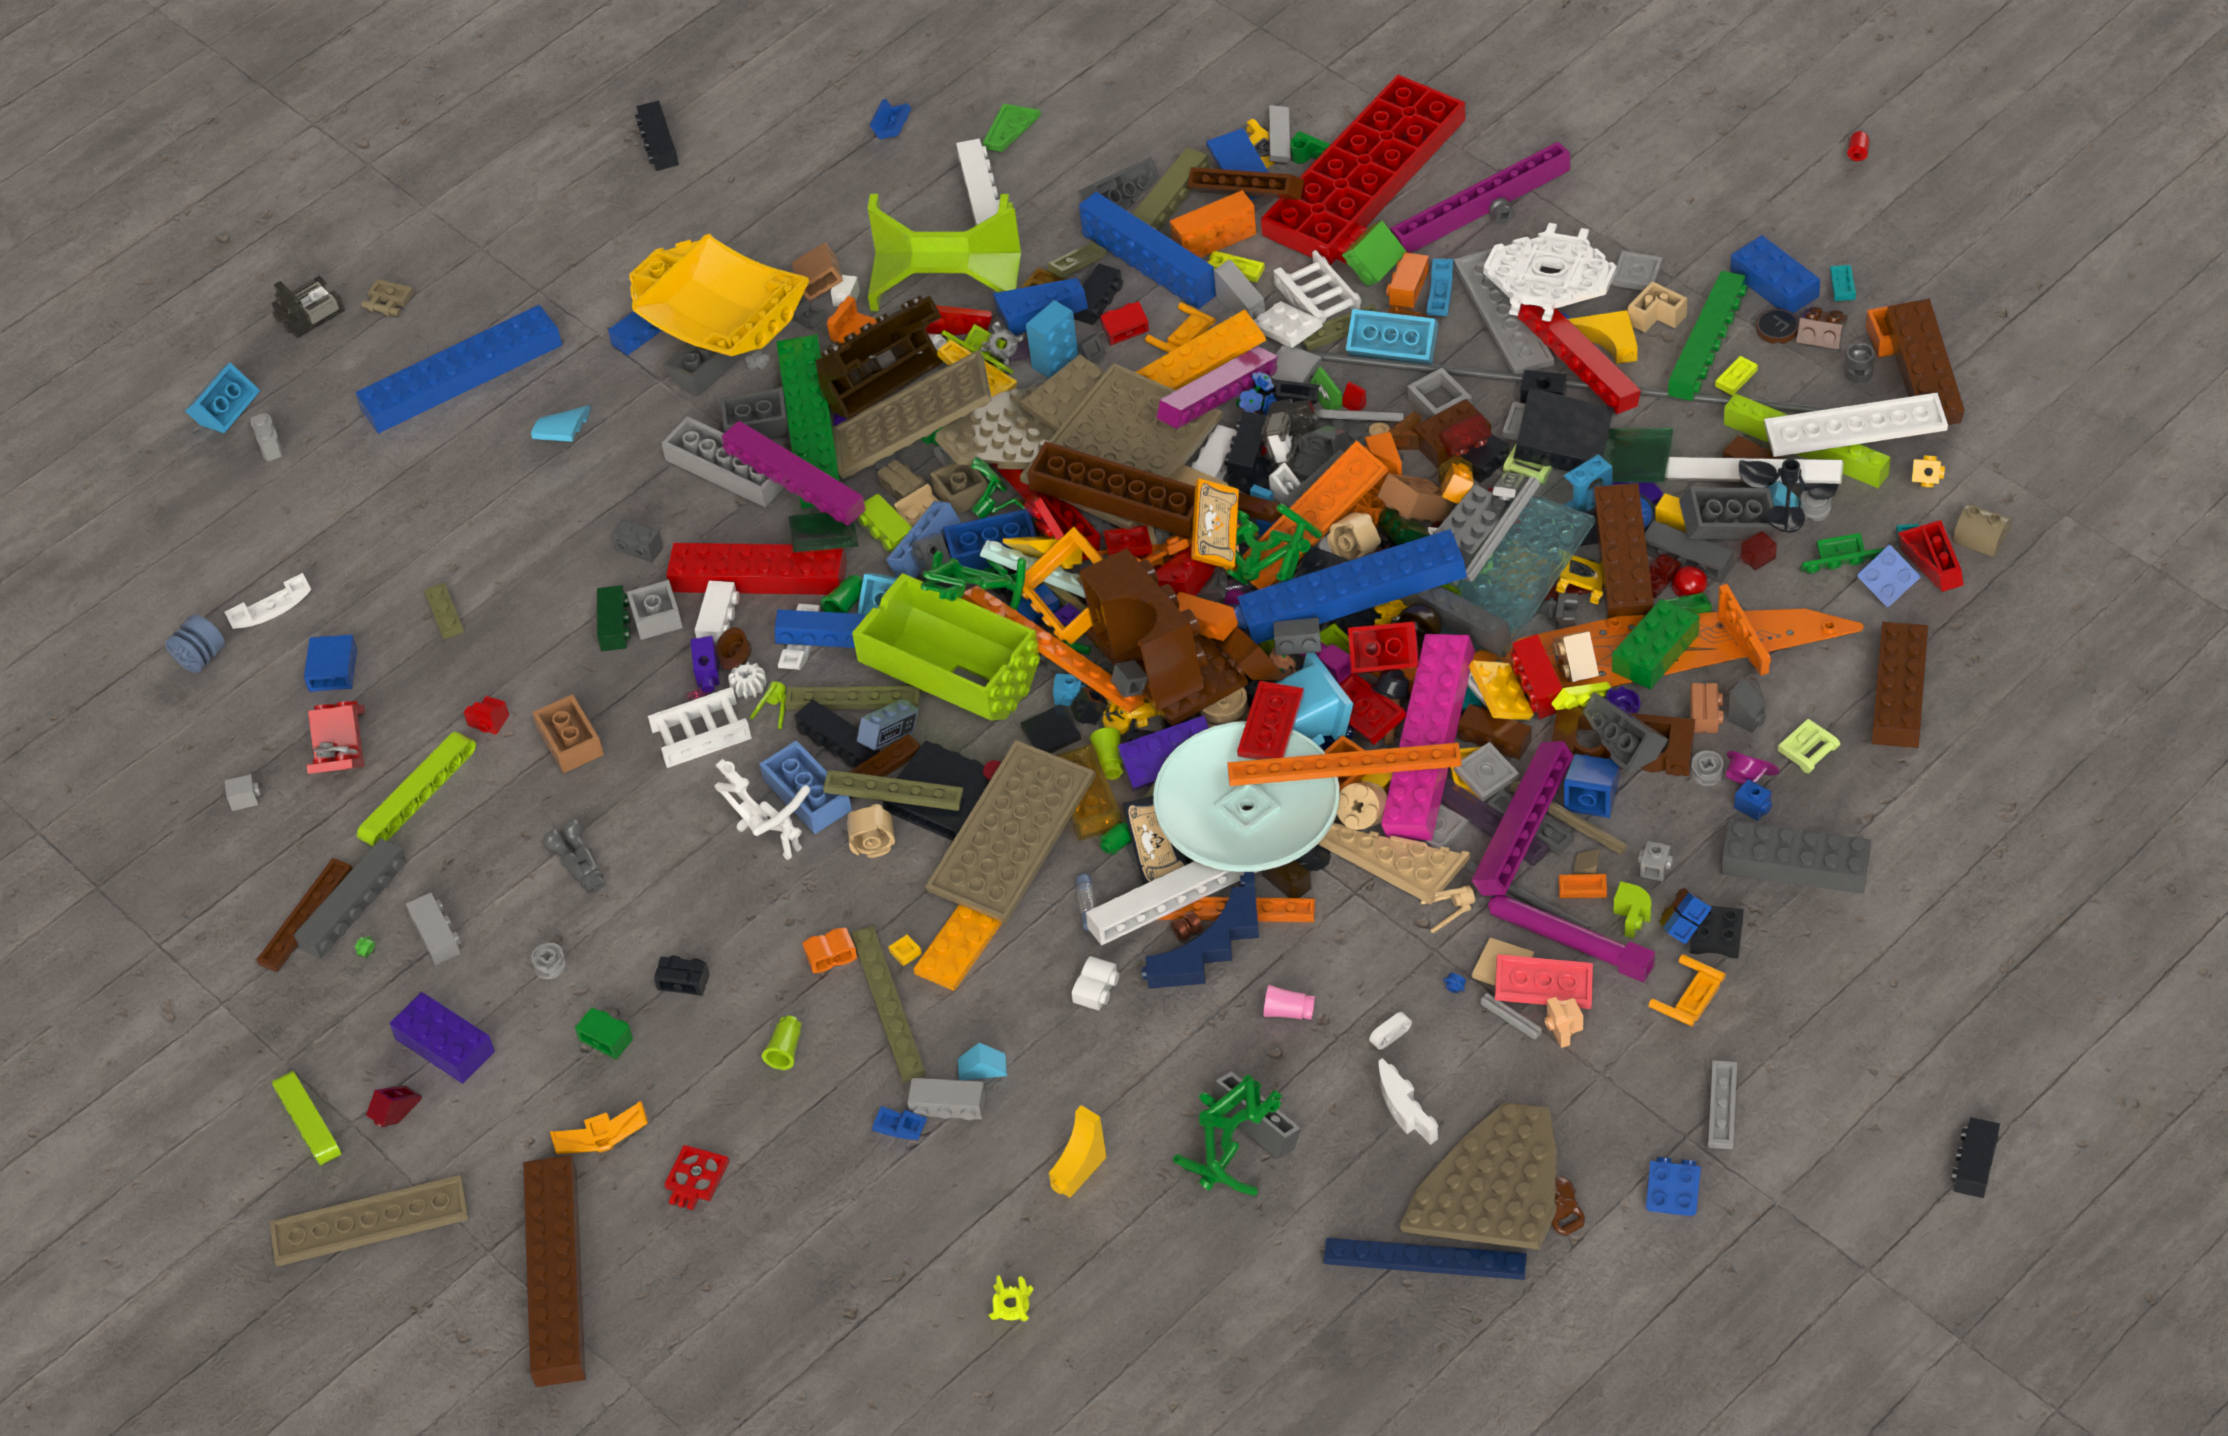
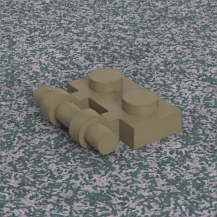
M377 279L367 292L371 300H363L362 307L367 308L370 312L376 313L378 311L384 313L385 316L399 317L401 309L396 307L406 306L414 294L413 288Z

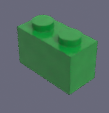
M593 1007L575 1026L579 1041L615 1060L633 1041L628 1023L623 1020L618 1021L606 1011H599Z

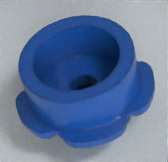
M1450 972L1448 977L1443 979L1447 990L1453 993L1465 990L1467 981L1462 976Z

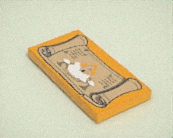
M1198 478L1195 483L1191 559L1231 570L1235 567L1239 489Z

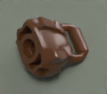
M1561 1176L1556 1177L1557 1194H1555V1203L1557 1208L1551 1224L1559 1234L1568 1236L1584 1226L1585 1216L1575 1199L1576 1190L1573 1183L1566 1177ZM1572 1213L1578 1216L1576 1220L1562 1228L1560 1227V1220L1567 1218Z

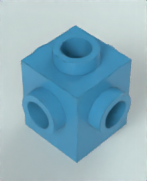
M1056 673L1053 686L1055 705L1070 706L1081 688L1087 687V684H1084V682L1072 674Z

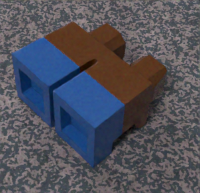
M1683 887V889H1679L1676 893V898L1670 907L1663 911L1659 922L1669 935L1686 944L1698 928L1695 923L1700 925L1712 907L1702 901L1701 897Z

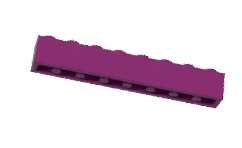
M1259 346L1247 351L1160 399L1157 419L1176 429L1188 424L1190 421L1213 410L1241 392L1255 386V380L1252 378L1253 373L1261 372L1269 377L1273 376L1277 371L1278 356Z
M741 421L735 423L721 435L723 449L727 454L737 457L743 464L750 465L758 473L764 474L774 483L784 486L790 493L797 494L805 502L815 505L821 512L828 513L836 521H841L849 526L866 511L861 494Z
M1564 741L1540 743L1471 880L1482 896L1506 894L1574 757Z

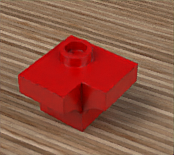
M485 696L481 703L474 702L472 706H467L463 712L469 727L495 735L498 734L509 717L505 701Z

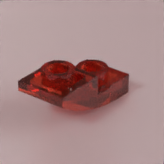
M1661 554L1651 564L1650 579L1653 598L1656 599L1668 586L1681 567V562Z

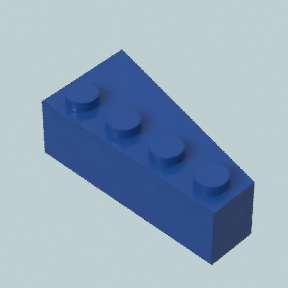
M1078 278L993 293L997 313L1005 328L1014 333L1015 336L1027 332L1026 323L1054 300L1072 310L1073 314L1088 308L1085 291Z

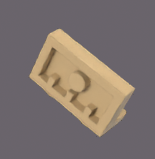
M926 484L895 503L894 509L913 527L934 501L939 500L932 494L931 486Z

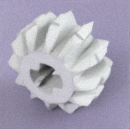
M749 662L746 665L740 664L738 668L732 669L728 678L729 686L733 688L737 697L739 698L744 695L746 700L751 695L756 698L757 693H763V687L766 686L767 682L764 670L759 668L757 663L751 665Z

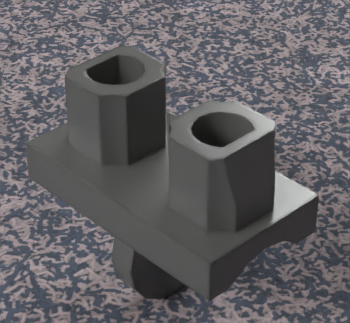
M1565 589V593L1559 592L1558 602L1555 601V598H1549V600L1542 603L1541 611L1547 615V618L1552 619L1553 616H1556V630L1563 629V625H1576V611L1565 610V608H1578V594L1566 593Z

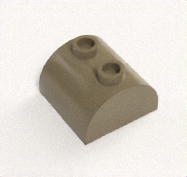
M1967 504L1957 522L1953 543L1995 557L2012 528V518Z

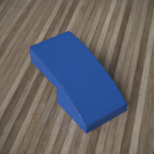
M881 1106L873 1123L872 1130L897 1138L919 1140L927 1118L904 1110L902 1114Z

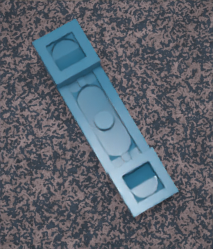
M1433 258L1427 315L1448 316L1454 259Z

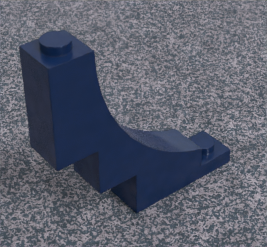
M1244 872V875L1240 876L1241 887L1232 888L1224 910L1202 935L1175 950L1146 956V966H1142L1143 980L1148 981L1149 989L1206 984L1204 963L1232 961L1231 940L1259 938L1254 872Z

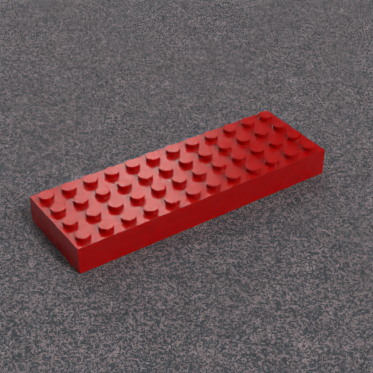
M1397 74L1300 176L1304 180L1301 200L1279 199L1261 218L1262 236L1313 258L1312 252L1316 250L1321 257L1324 256L1331 266L1337 259L1339 245L1350 236L1357 226L1363 225L1367 227L1466 120L1465 102Z

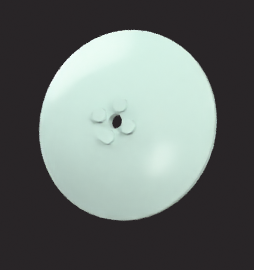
M1246 721L1214 726L1184 741L1169 755L1162 765L1154 787L1155 815L1167 839L1180 852L1196 862L1212 868L1234 872H1254L1276 868L1290 863L1309 852L1325 837L1337 815L1340 800L1338 777L1230 786L1227 762L1256 760L1237 756L1238 746ZM1293 730L1285 757L1325 754L1316 743ZM1245 805L1253 807L1251 810L1242 809Z

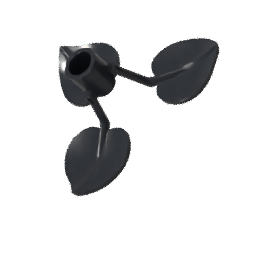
M1794 459L1785 460L1782 463V468H1778V473L1776 468L1769 463L1739 460V475L1748 487L1767 488L1769 483H1775L1779 477L1787 485L1785 507L1775 506L1769 510L1767 516L1770 525L1782 532H1796L1805 522L1804 511L1799 507H1790L1791 486L1798 479L1802 490L1808 491L1809 496L1814 499L1825 500L1833 497L1839 484L1804 483L1800 463Z

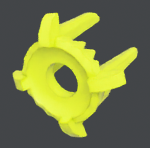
M1000 1275L996 1276V1284L993 1285L996 1291L992 1299L993 1312L988 1315L992 1320L999 1318L1011 1321L1020 1319L1025 1322L1029 1319L1026 1315L1030 1305L1028 1297L1032 1294L1034 1288L1031 1285L1027 1287L1022 1276L1018 1277L1019 1288L1009 1286L1005 1289ZM1008 1298H1015L1016 1306L1009 1308L1004 1305V1302Z

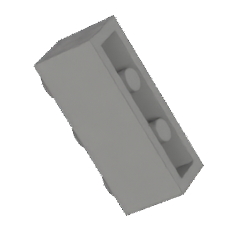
M429 893L406 903L410 918L434 965L460 955L458 945L461 944V941L456 931L451 932L450 929L453 926L448 915L443 917L442 913L445 911L439 899L435 901L432 893Z
M912 1078L908 1097L909 1111L923 1117H940L942 1119L963 1118L965 1120L982 1119L986 1097L984 1084L979 1081Z

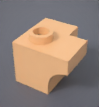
M1554 997L1547 1000V1017L1544 1018L1546 1027L1549 1031H1553L1561 1048L1569 1046L1571 1035L1583 1030V1014L1574 998L1559 1001Z

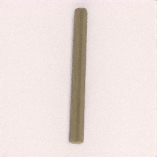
M1517 780L1513 781L1510 791L1515 793L1520 782ZM1554 801L1551 802L1547 813L1620 855H1623L1627 850L1628 845Z

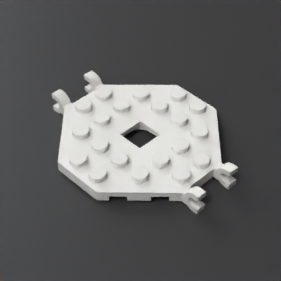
M1549 223L1546 231L1538 233L1536 238L1529 239L1528 237L1513 240V243L1504 246L1502 243L1494 245L1484 265L1483 273L1510 298V304L1512 305L1509 314L1518 316L1521 304L1537 305L1545 309L1542 320L1551 322L1555 308L1606 295L1616 274L1617 266L1613 262L1608 263L1605 260V255L1597 248L1593 249L1590 247V242L1587 240L1589 229L1581 228L1578 237L1556 234L1557 224ZM1544 266L1561 269V271L1549 274L1541 272L1540 269Z

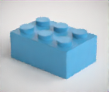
M1054 300L1026 323L1031 365L1034 370L1051 378L1078 356L1073 311Z

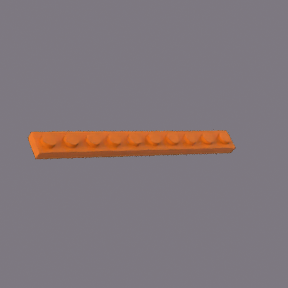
M975 585L964 592L961 599L1035 630L1039 653L1128 713L1144 705L1145 698L1142 695L1124 698L1111 682V674L980 586Z
M1459 743L1227 762L1229 785L1238 786L1460 767L1462 760Z

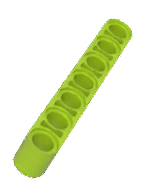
M458 731L452 732L360 825L357 830V838L372 847L380 838L388 841L474 753L476 742Z

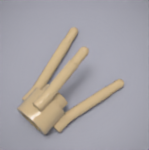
M1469 885L1434 893V896L1437 898L1433 902L1451 898L1454 906L1461 908L1433 927L1431 932L1435 933L1462 913L1471 910L1470 904L1475 903V896ZM1422 900L1420 901V904H1422V905H1423V904H1427L1426 902H1424V901H1422Z

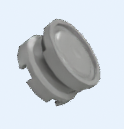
M1803 491L1800 508L1804 511L1805 519L1811 518L1813 519L1812 521L1826 519L1831 513L1832 498L1825 500L1814 499L1809 496L1808 491Z
M1709 750L1700 751L1695 754L1691 763L1692 779L1703 786H1712L1719 783L1723 777L1724 763L1722 757L1718 753Z
M544 943L533 950L531 960L535 973L539 977L552 979L563 973L566 968V961L563 950L558 944Z

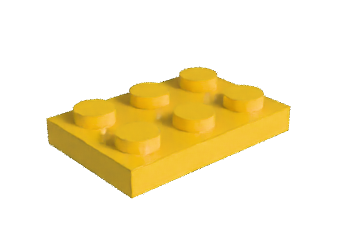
M1472 660L1468 667L1492 717L1530 720L1534 713L1510 664Z

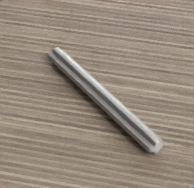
M1532 476L1528 478L1467 566V577L1463 578L1468 582L1474 581L1539 487L1540 482L1537 478Z

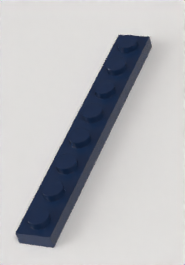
M1326 1238L1324 1264L1518 1280H1525L1527 1253Z

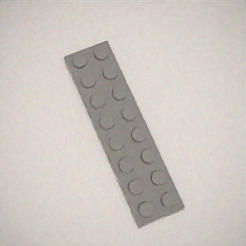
M1492 249L1454 259L1456 271L1512 373L1524 374V370L1536 371L1553 366L1554 358L1547 345L1520 321L1516 315L1509 314L1512 305L1510 304V298L1483 273L1484 265Z

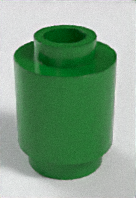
M1125 822L1116 823L1099 838V845L1106 854L1115 855L1131 841L1127 824Z

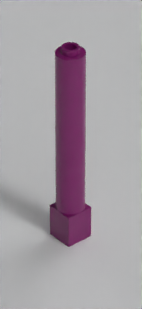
M1237 588L1228 591L1224 598V605L1239 604L1237 596L1244 595L1245 593ZM1321 642V652H1315V654L1337 683L1340 684L1351 674L1350 655L1333 644L1327 646ZM1300 653L1301 656L1306 657V653Z
M1505 895L1492 896L1489 901L1488 909H1490V915L1618 967L1619 973L1643 983L1655 966V951L1631 941L1627 945Z

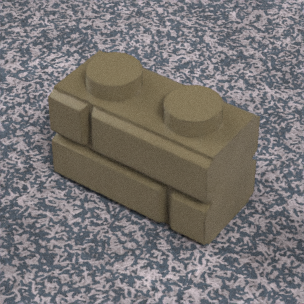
M896 459L877 473L879 485L898 501L925 486V481L920 475L916 476L907 464H901Z

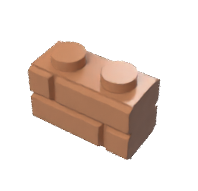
M1692 683L1690 685V719H1695V733H1717L1719 724H1723V710H1719V706H1723V693H1718L1717 683H1706L1705 685L1703 683Z

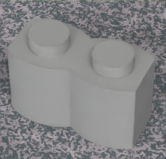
M263 413L252 417L251 425L263 458L269 462L282 457L283 450L270 415Z

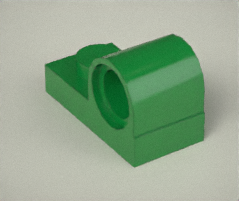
M1298 131L1290 141L1291 160L1296 164H1304L1311 157L1318 159L1331 144Z

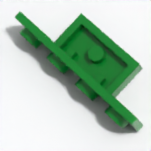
M1861 533L1818 540L1816 547L1819 559L1803 562L1799 569L1800 572L1807 571V574L1819 572L1820 568L1828 567L1829 570H1834L1842 567V564L1860 565L1864 563V560H1873L1884 548L1865 551Z

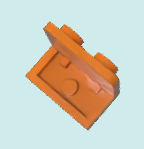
M847 296L843 303H840L833 316H830L827 321L830 340L843 343L845 336L852 332L858 334L861 332L860 327L869 322L873 325L877 321L875 318L858 313L855 298Z

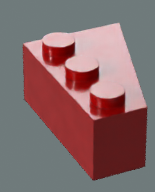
M1941 520L1898 533L1900 550L1941 592L1964 586L1960 564Z
M1191 544L1155 572L1160 587L1169 584L1176 595L1179 592L1197 596L1217 566L1191 559Z

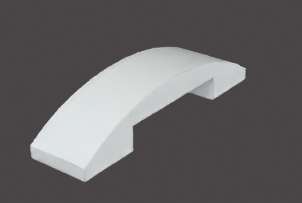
M301 573L283 582L286 587L285 589L249 607H246L243 602L225 611L232 628L254 626L273 619L291 609L311 590L304 574Z
M798 604L796 610L820 612V605ZM788 644L786 650L783 649L778 668L800 670L806 663L812 646Z

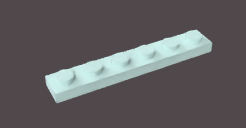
M989 540L986 541L980 554L981 557L1016 571L1017 561L1021 557L1026 559V571L1039 560V558L1024 555L1017 549H1009L997 541ZM1058 566L1043 580V582L1086 598L1083 589L1076 580L1080 577L1079 574L1069 573Z

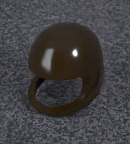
M1415 603L1401 610L1396 618L1393 617L1391 620L1393 621L1391 624L1415 622L1418 658L1421 655L1425 634H1441L1442 622L1439 615L1433 608L1424 604Z

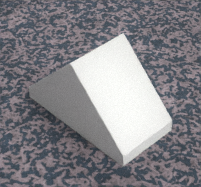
M1285 462L1269 475L1270 491H1273V498L1280 502L1301 484Z

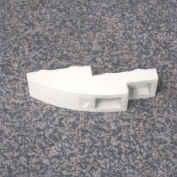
M1383 1058L1380 1059V1086L1389 1111L1406 1134L1415 1129L1431 1145L1438 1140L1437 1122L1432 1116L1428 1117L1422 1111L1420 1104L1414 1100V1087L1407 1079L1404 1080L1392 1064H1388Z

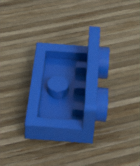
M887 99L881 101L870 123V127L879 140L896 137L900 134L911 111V107L908 103L892 107Z

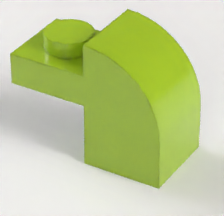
M1621 881L1614 897V914L1627 917L1625 921V937L1634 939L1637 930L1641 931L1644 921L1650 923L1651 898L1643 888Z

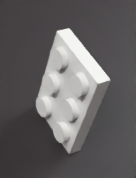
M1281 301L1253 320L1265 336L1290 348L1295 347L1323 327L1320 319Z

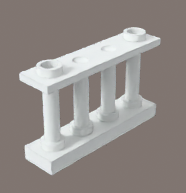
M1316 250L1312 252L1313 263L1296 272L1286 274L1281 267L1273 270L1275 286L1294 308L1320 319L1322 323H1325L1326 318L1349 307L1351 309H1360L1362 302L1358 293H1354L1331 268L1324 256L1321 257ZM1315 271H1318L1321 277L1302 286H1297L1294 281ZM1326 283L1333 288L1312 299L1305 295V293ZM1337 295L1344 300L1323 311L1316 307V305Z
M732 687L648 716L652 733L660 731L666 746L661 747V751L667 768L752 739L746 718L738 721L732 708L733 705L737 704ZM724 709L730 724L717 728L711 713ZM702 716L708 732L695 735L690 720ZM682 724L687 739L674 743L669 727Z

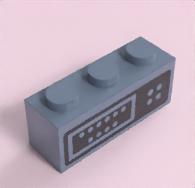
M900 699L861 717L857 742L876 750L914 732L919 708L911 705L907 700Z

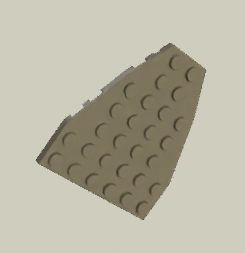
M1029 386L995 395L986 406L979 407L971 411L967 416L960 417L943 427L936 433L935 441L957 464L972 465V460L975 457H979L984 462L998 463L997 468L1026 469L1037 456L1045 441L1048 442L1056 432L1021 408L1020 402L1038 388L1037 386Z
M1505 1102L1465 1135L1419 1185L1399 1225L1401 1231L1404 1233L1540 1250L1557 1208L1555 1203V1194H1557L1555 1182L1558 1167V1151L1549 1107Z

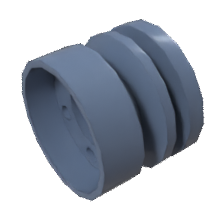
M192 614L180 625V630H176L165 641V646L178 664L191 672L198 673L210 662V657L216 656L223 649L225 641L219 630L212 623L199 615Z

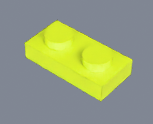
M1739 356L1715 381V387L1733 396L1758 371V364Z

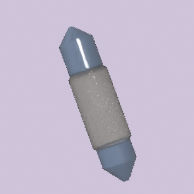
M1082 872L1076 878V893L1083 928L1090 932L1087 926L1086 912L1098 906L1092 878Z

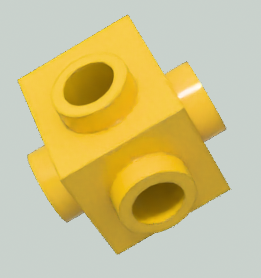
M1923 455V459H1914L1912 481L1921 482L1923 487H1934V483L1939 484V479H1944L1945 466H1941V461L1937 460V456ZM1929 467L1932 468L1933 473L1927 475L1924 470Z

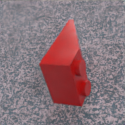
M1415 622L1348 628L1351 673L1365 674L1419 667Z

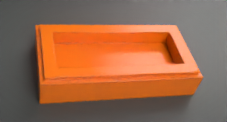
M1606 874L1559 875V898H1607Z

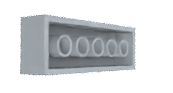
M688 416L661 443L666 461L765 508L784 488L779 483H774L766 475L758 473L750 465L743 464L737 457L727 454L723 449L721 437L724 433Z

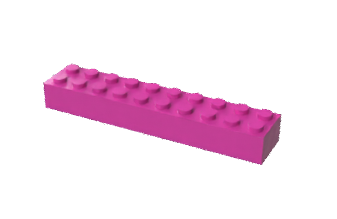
M1425 634L1399 748L1455 742L1470 675L1468 666L1472 662L1475 653L1469 635ZM1448 768L1393 772L1381 822L1387 838L1396 836L1410 840L1432 841Z

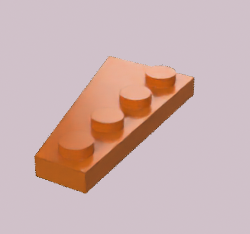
M1728 584L1719 586L1718 619L1761 676L1768 674L1771 663L1769 652L1765 650Z

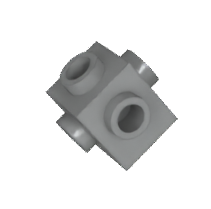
M1648 841L1645 850L1641 849L1638 863L1641 864L1640 877L1663 882L1667 869L1671 870L1673 866L1674 856H1670L1671 846Z

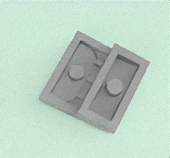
M1283 345L1275 354L1278 356L1277 371L1270 378L1275 382L1276 380L1306 383L1309 376H1314L1322 357L1297 347L1290 348Z

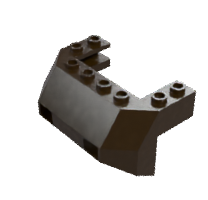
M920 295L901 304L902 309L890 315L882 314L875 319L877 321L875 324L872 325L870 322L859 328L860 333L855 334V332H852L844 337L845 341L843 343L837 341L821 352V356L815 360L820 390L834 413L849 420L943 363V360L937 356L938 351L925 330L929 323L942 318L930 295L922 298ZM891 349L895 359L881 367L876 356Z

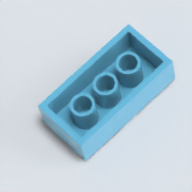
M1352 309L1346 351L1352 356L1432 364L1439 324L1434 318Z

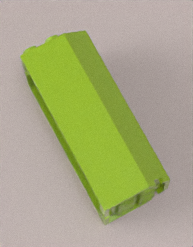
M902 573L882 596L878 608L873 607L852 632L858 662L988 720H1005L1011 712L1013 713L1016 710L1018 703L1030 691L1040 661L1036 631L959 597L953 602L947 599L942 600L939 598V592L922 590L920 588L921 583H923L922 581ZM958 667L987 680L989 683L983 687L953 672Z

